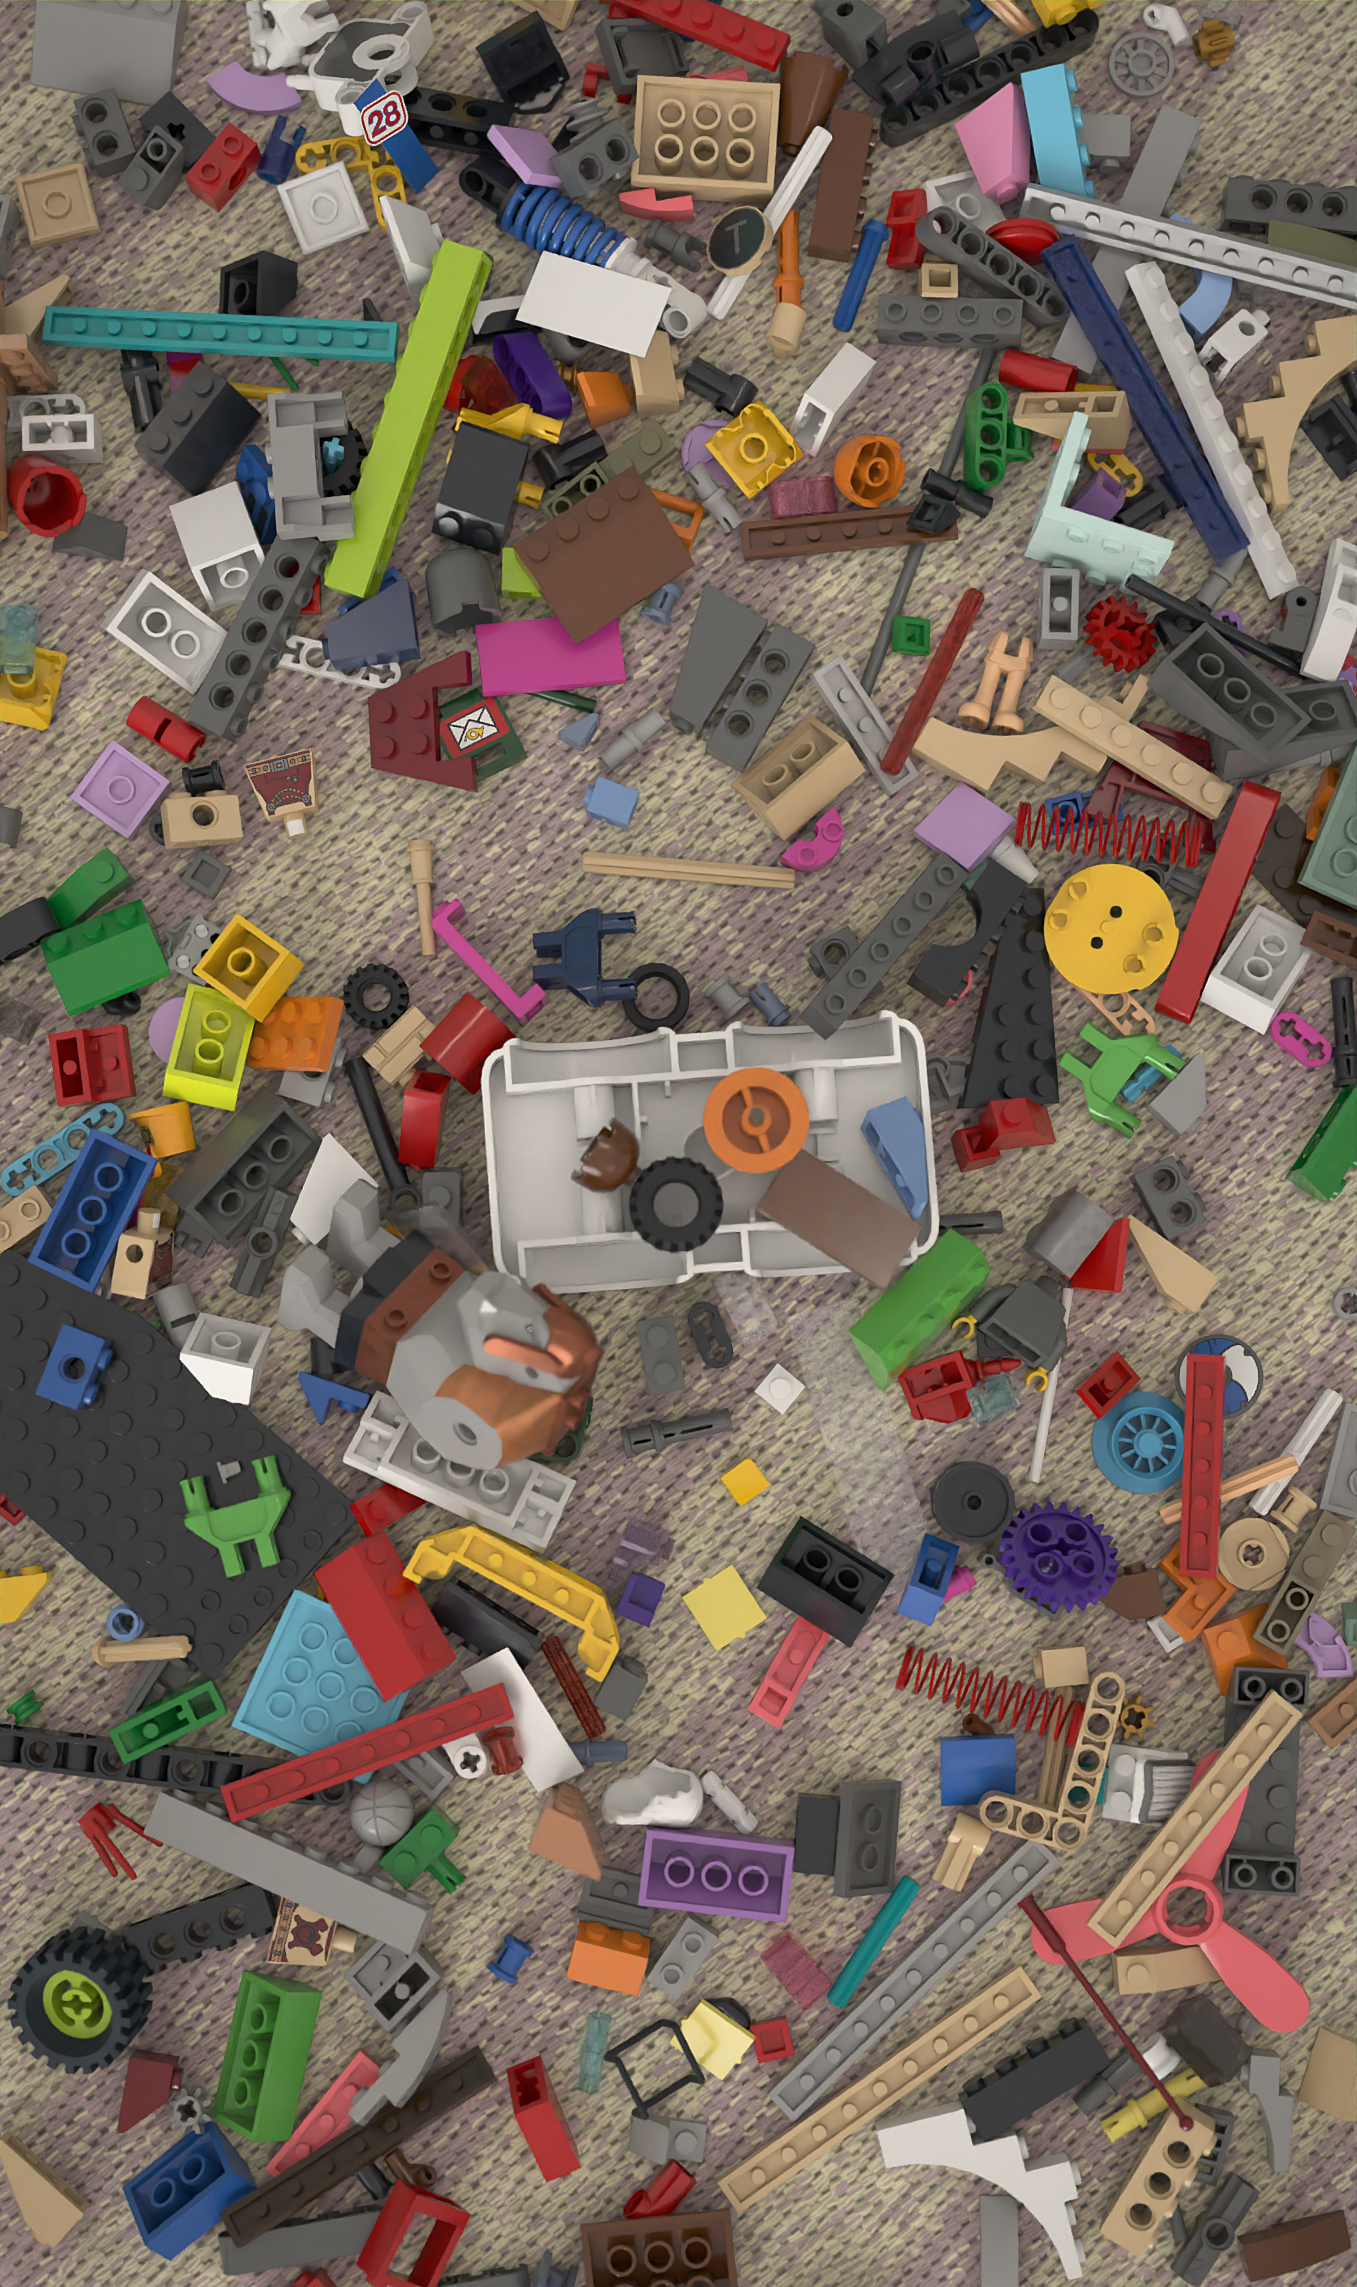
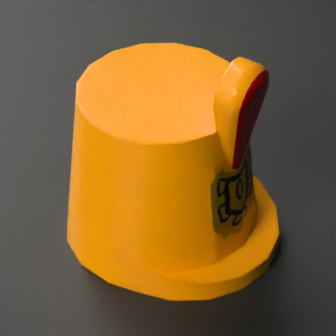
M188 1101L128 1115L130 1122H137L147 1154L160 1159L196 1150ZM159 1161L150 1178L161 1176L162 1169Z

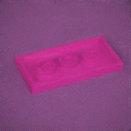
M557 618L475 625L483 697L625 684L626 682L618 618L577 646Z

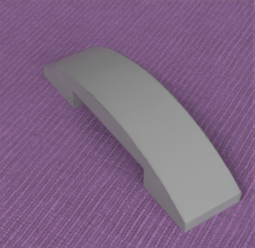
M979 2195V2287H1018L1017 2199L1012 2195Z

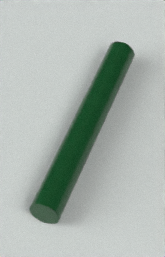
M564 690L525 693L590 714L594 713L597 704L596 700Z

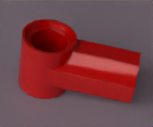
M671 2159L646 2189L641 2188L629 2198L623 2209V2216L626 2219L672 2214L673 2210L697 2183L695 2177L678 2161Z

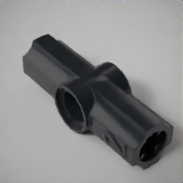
M121 349L123 363L120 364V371L125 392L130 399L133 424L137 433L144 432L163 408L160 390H163V384H160L157 373L160 371L156 357H154L153 351Z
M1200 453L1173 472H1164L1155 477L1141 489L1140 493L1123 504V507L1112 517L1114 523L1141 531L1159 518L1164 520L1166 518L1165 515L1174 508H1177V510L1181 509L1188 499L1216 482L1217 479L1208 459Z

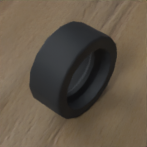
M648 963L638 967L627 977H635L637 987L646 979L661 977L668 980L674 986L677 993V1004L674 1010L668 1016L661 1019H650L641 1014L636 1007L635 1001L622 1000L626 1017L635 1027L652 1033L659 1027L674 1029L684 1019L689 1009L690 991L685 978L677 969L664 963Z

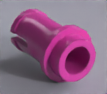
M959 1565L955 1566L956 1571L952 1572L943 1602L965 1590H968L970 1593L972 1591L971 1587L977 1585L967 1565L961 1568Z

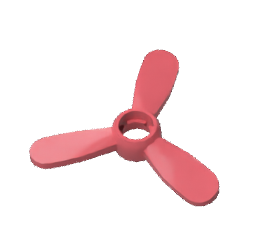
M1222 1750L1212 1751L1201 1758L1194 1769L1189 1791ZM1249 1783L1117 1949L1086 1924V1920L1105 1897L1070 1902L1049 1908L1043 1912L1066 1943V1951L1074 1962L1109 1954L1160 1932L1174 1943L1187 1946L1199 1944L1227 1987L1264 2026L1272 2031L1286 2033L1296 2030L1304 2024L1309 2015V1997L1301 1983L1265 1948L1223 1918L1225 1908L1222 1894L1213 1880L1235 1835L1246 1800ZM1185 1886L1193 1887L1197 1890L1201 1889L1206 1892L1204 1897L1207 1902V1910L1203 1921L1191 1926H1185L1167 1920L1169 1915L1166 1910V1902L1170 1895L1169 1892L1173 1889ZM1032 1924L1030 1937L1032 1946L1038 1956L1050 1964H1066L1060 1954L1053 1952L1040 1932Z

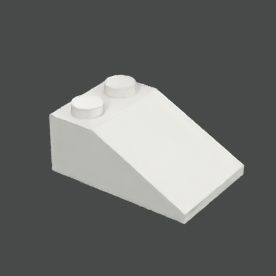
M387 195L379 197L388 236L413 303L419 302L421 290L425 284H428L433 271L431 265L434 253L440 249L439 245H442L443 242L438 223H430L427 212Z
M141 569L100 625L110 635L192 695L195 694L205 680L228 634L225 629L150 571Z
M1257 904L1210 974L1200 1001L1264 1035L1314 952L1300 945L1305 929Z

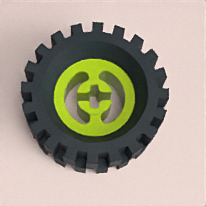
M87 1926L77 1927L72 1933L69 1928L60 1931L55 1938L54 1936L49 1938L16 1974L18 1976L11 1983L9 1991L14 1992V1994L8 1999V2009L17 2010L10 2018L12 2028L21 2026L23 2031L17 2037L21 2044L25 2045L30 2041L35 2047L30 2054L37 2060L42 2055H45L49 2058L46 2066L54 2070L60 2064H65V2073L73 2075L81 2066L84 2075L94 2073L98 2067L101 2070L105 2069L114 2060H117L149 2019L146 2016L152 2010L153 2000H148L147 1998L153 1992L152 1982L142 1981L147 1975L148 1970L145 1964L135 1965L133 1960L138 1954L132 1947L127 1952L120 1948L124 1940L116 1935L110 1941L104 1939L105 1930L96 1928L91 1935H88ZM66 1980L70 1981L71 1986L68 1990L66 1988ZM102 2001L104 2005V2011H101L98 2008V2005Z

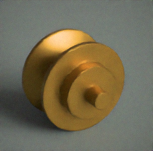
M560 359L559 366L555 365L554 367L566 387L571 389L573 397H575L576 390H578L576 374L583 372V368H579V360H576L573 367H567L563 359Z

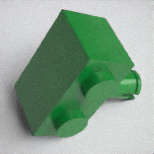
M435 1802L412 1824L410 1830L402 1839L391 1844L381 1854L379 1860L380 1865L404 1889L422 1871H429L449 1894H452L456 1890V1886H460L467 1878L444 1855L445 1849L458 1837L460 1828Z

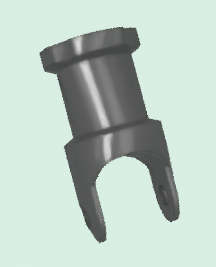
M656 218L644 243V247L648 249L655 248L670 256L671 262L691 272H699L701 264L697 259L688 255L686 251L692 249L706 257L708 256L706 252L707 243L685 231L681 234L664 225L663 220Z

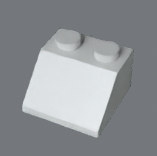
M200 1312L180 1353V1360L212 1397L225 1399L232 1403L249 1405L266 1366L271 1328Z

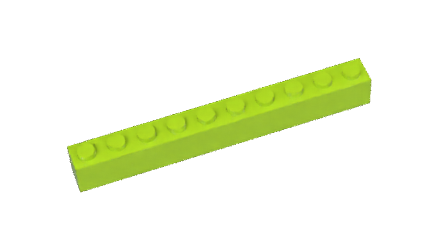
M443 239L441 248L434 253L431 277L428 284H425L421 290L420 308L417 317L409 325V340L405 352L401 353L398 357L395 381L385 394V409L381 421L377 422L372 432L373 444L369 456H366L361 463V479L357 490H354L350 496L354 504L356 537L337 539L334 557L328 561L325 567L324 577L326 580L324 585L337 593L365 602L379 592L493 264L482 250Z

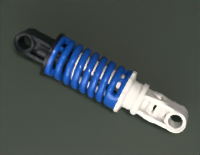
M491 154L481 155L460 171L458 180L462 191L497 214L495 227L501 232H506L512 237L514 236L517 241L526 243L527 247L530 250L537 251L539 256L542 255L543 251H547L659 285L664 284V286L672 288L658 323L670 335L676 338L686 337L706 318L707 307L700 296L680 285L667 273L658 270L652 265V261L646 257L641 259V257L635 254L636 239L633 237L629 238L621 232L618 233L615 227L606 229L605 220L602 218L595 220L593 212H584L583 205L580 203L573 204L572 198L562 196L558 188L551 189V187L525 184L514 170Z

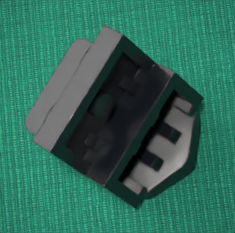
M537 10L475 47L501 100L504 103L515 104V113L519 115L549 113L564 92L566 82L571 79L562 57Z

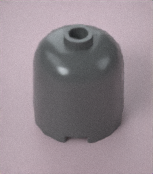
M451 545L430 561L425 570V582L431 621L435 633L446 637H457L456 630L472 627L473 634H476L475 625L500 623L499 615H502L501 605L492 568L486 556L477 550L464 548L462 545Z

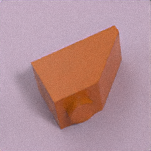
M581 372L576 374L578 397L591 429L631 415L630 403L635 402L628 381L622 383L618 372Z

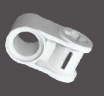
M479 1731L442 1745L447 1751L455 1770L464 1778H476L489 1766L490 1755ZM466 1751H469L471 1755L478 1754L481 1760L477 1763V1770L472 1765L467 1767L464 1765L463 1761L467 1758Z

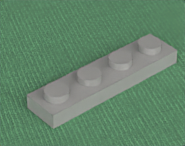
M842 655L837 656L809 676L887 796L894 794L920 775Z

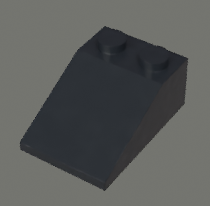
M462 420L437 501L431 533L499 556L512 532L531 444Z

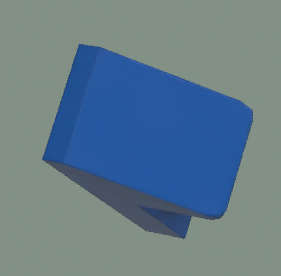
M301 1371L298 1377L320 1425H324L333 1398L339 1400L337 1407L358 1413L360 1407L367 1409L373 1394L305 1371Z

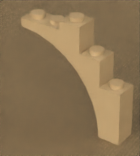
M1357 315L1314 321L1308 331V335L1304 336V350L1309 358L1279 362L1272 376H1269V393L1272 398H1276L1243 403L1237 413V417L1233 418V432L1236 438H1241L1243 448L1257 446V449L1253 450V463L1256 471L1261 470L1263 483L1259 486V495L1268 505L1269 514L1284 512L1290 504L1288 470L1291 447L1299 423L1307 408L1324 388L1345 372L1357 367Z

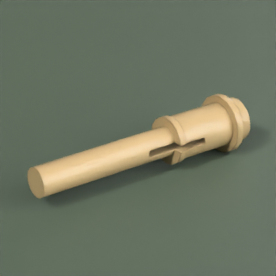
M429 839L409 841V848L406 849V853L410 854L412 885L417 887L422 956L437 955L435 931L430 924L434 919L432 916L431 884L435 883L432 852L435 851V847L431 846V840Z

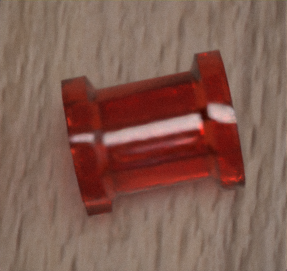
M498 1727L487 1732L482 1737L484 1746L489 1748L493 1760L491 1769L495 1775L513 1773L524 1764L522 1756L517 1754L513 1741L515 1737L513 1727Z

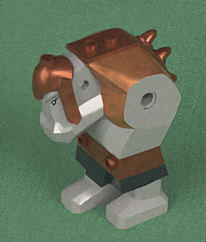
M358 1179L339 1198L334 1206L326 1253L315 1245H309L290 1264L283 1278L277 1321L291 1331L310 1329L335 1348L334 1361L385 1385L411 1424L444 1459L468 1467L492 1470L520 1461L535 1453H542L546 1457L553 1456L556 1444L569 1429L575 1430L585 1415V1408L592 1394L591 1389L599 1367L598 1363L605 1353V1349L597 1344L596 1333L588 1320L559 1299L544 1283H538L530 1288L524 1277L487 1270L482 1275L477 1276L465 1270L439 1250L417 1229L404 1239L381 1227L380 1190L364 1179ZM330 1259L348 1270L358 1280L351 1295L335 1287Z

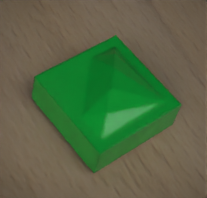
M902 615L894 617L892 653L910 656L930 655V619Z

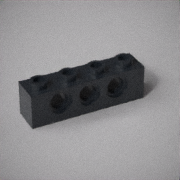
M384 80L386 86L396 83ZM419 86L414 87L408 94L403 96L408 113L407 124L422 145L479 156L491 154L497 159L506 160L489 140L487 133L492 125L514 128L515 104Z
M247 1882L126 1925L120 1931L122 1940H124L123 1944L126 1952L132 1947L138 1954L133 1960L135 1965L145 1964L148 1970L146 1976H152L168 1968L166 1963L180 1959L181 1963L185 1964L202 1957L203 1950L214 1946L217 1951H222L238 1944L237 1938L250 1934L252 1939H256L273 1931L272 1926L276 1924L278 1912L271 1891ZM228 1909H241L245 1914V1923H233L228 1917ZM196 1920L205 1921L210 1927V1935L206 1937L197 1935L193 1929V1922ZM159 1933H169L175 1940V1947L172 1949L163 1948L158 1941Z

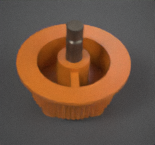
M745 1068L726 1076L711 1091L704 1108V1132L711 1149L724 1163L740 1171L764 1173L784 1166L800 1151L808 1134L809 1111L803 1094L785 1075L767 1068Z

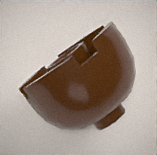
M614 1117L609 1120V1126L612 1129L609 1130L604 1126L582 1155L580 1161L584 1164L579 1169L581 1173L574 1169L570 1177L577 1184L592 1192L603 1194L614 1192L622 1184L630 1187L641 1171V1168L636 1165L641 1154L640 1143L635 1134Z

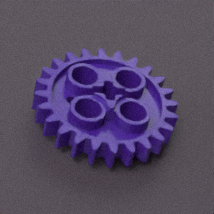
M1047 1501L1043 1510L1036 1502L1033 1503L1030 1511L1021 1508L1018 1516H1013L1010 1525L1003 1531L1002 1541L998 1548L1003 1553L999 1563L1008 1565L1004 1576L1016 1577L1012 1588L1024 1587L1026 1589L1024 1599H1028L1033 1595L1038 1597V1607H1041L1045 1601L1050 1602L1053 1612L1056 1611L1059 1604H1063L1067 1613H1071L1075 1604L1082 1611L1086 1609L1089 1602L1097 1605L1101 1596L1106 1597L1117 1577L1115 1572L1119 1562L1114 1559L1118 1549L1109 1547L1113 1537L1101 1535L1105 1525L1098 1524L1093 1526L1091 1524L1092 1514L1087 1515L1085 1518L1079 1516L1080 1507L1078 1506L1072 1512H1069L1065 1502L1061 1503L1059 1509H1054L1051 1501Z

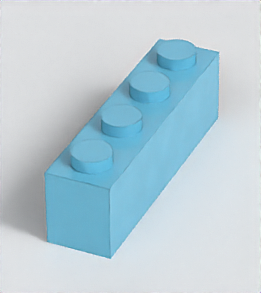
M1066 62L1020 73L1040 185L1097 200L1094 181H1087L1085 166L1090 165V155L1087 143L1081 144L1079 129L1084 128V120L1081 107L1074 106L1072 92L1078 91L1074 68L1068 70Z

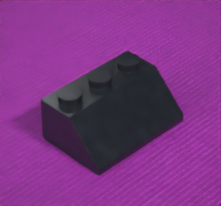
M198 361L133 446L141 459L192 497H195L206 491L261 420L262 414L228 381L201 361Z
M800 1516L756 1588L851 1648L895 1574Z
M454 1575L448 1580L430 1610L443 1634L450 1636L451 1632L463 1638L462 1645L478 1656L482 1652L491 1656L508 1647L522 1671H524L545 1637L544 1633Z

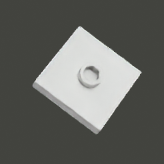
M343 160L277 186L304 256L370 231Z

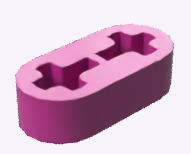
M1293 1012L1280 1013L1276 1015L1270 1024V1037L1305 1067L1317 1068L1329 1061L1332 1052L1330 1043ZM1279 1020L1283 1023L1291 1020L1294 1023L1291 1029L1299 1038L1296 1040L1290 1034L1282 1037L1279 1034L1281 1030L1278 1024ZM1304 1040L1310 1046L1318 1043L1321 1046L1319 1050L1320 1055H1322L1321 1060L1317 1057L1309 1060L1306 1057L1309 1050L1301 1042Z

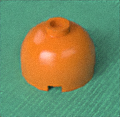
M863 433L849 439L839 449L833 466L834 480L841 494L857 505L870 508L880 507L881 505L879 504L883 503L886 499L892 500L900 490L906 472L905 461L901 460L898 451L902 450L900 445L890 437L871 433Z

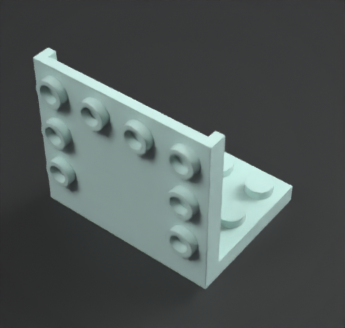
M1075 411L1055 456L1024 556L1051 564V568L1080 569V574L1086 575L1085 580L1092 584L1105 585L1106 582L1119 585V590L1122 593L1139 596V594L1125 587L1127 578L1133 574L1153 584L1168 560L1175 541L1064 507L1072 486L1075 484L1081 465L1078 463L1083 452H1085L1091 430L1085 428L1089 415Z

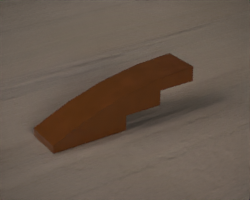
M1314 910L1300 945L1357 971V927Z

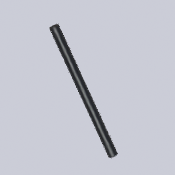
M1133 574L1127 578L1125 587L1198 626L1207 622L1230 643L1303 681L1308 678L1299 674L1301 663Z

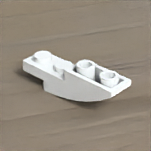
M1339 538L1330 544L1319 606L1315 609L1299 673L1322 683L1336 681L1357 628V546Z

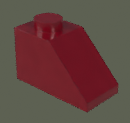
M136 2049L129 2058L117 2133L124 2134L167 2103L173 2091L179 2092L184 2074V2068H178L180 2056Z

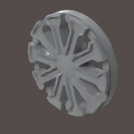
M1146 32L1132 33L1119 40L1112 49L1108 61V72L1114 86L1121 93L1136 99H1146L1161 93L1170 83L1175 68L1174 56L1168 44L1160 37ZM1132 41L1137 43V50L1135 51L1129 45ZM1146 41L1152 44L1149 50L1144 49V42ZM1120 49L1124 50L1129 58L1120 56L1117 52ZM1161 49L1164 55L1155 58V52ZM1118 63L1127 67L1116 70L1114 64ZM1167 63L1168 69L1158 68L1156 65ZM1131 74L1125 83L1120 81L1119 77ZM1152 74L1163 77L1164 81L1158 83ZM1136 79H1138V90L1130 88ZM1145 79L1153 89L1145 90Z

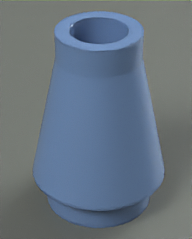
M128 1604L114 1607L107 1617L108 1631L117 1640H133L143 1629V1618ZM131 1615L134 1619L132 1626H129L125 1621V1617Z

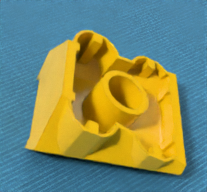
M760 400L745 407L738 417L724 428L718 430L713 437L704 443L709 452L749 500L804 456L792 436L771 410Z
M0 639V721L41 731L49 727L67 660L65 653Z

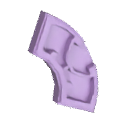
M234 61L206 78V82L211 90L225 103L238 110L241 109L261 115H278L303 106V102L293 87L287 86V76L284 72L273 76H256L245 71Z
M1311 1611L1293 1643L1303 1649L1312 1661L1315 1677H1354L1352 1660L1343 1639L1327 1621Z

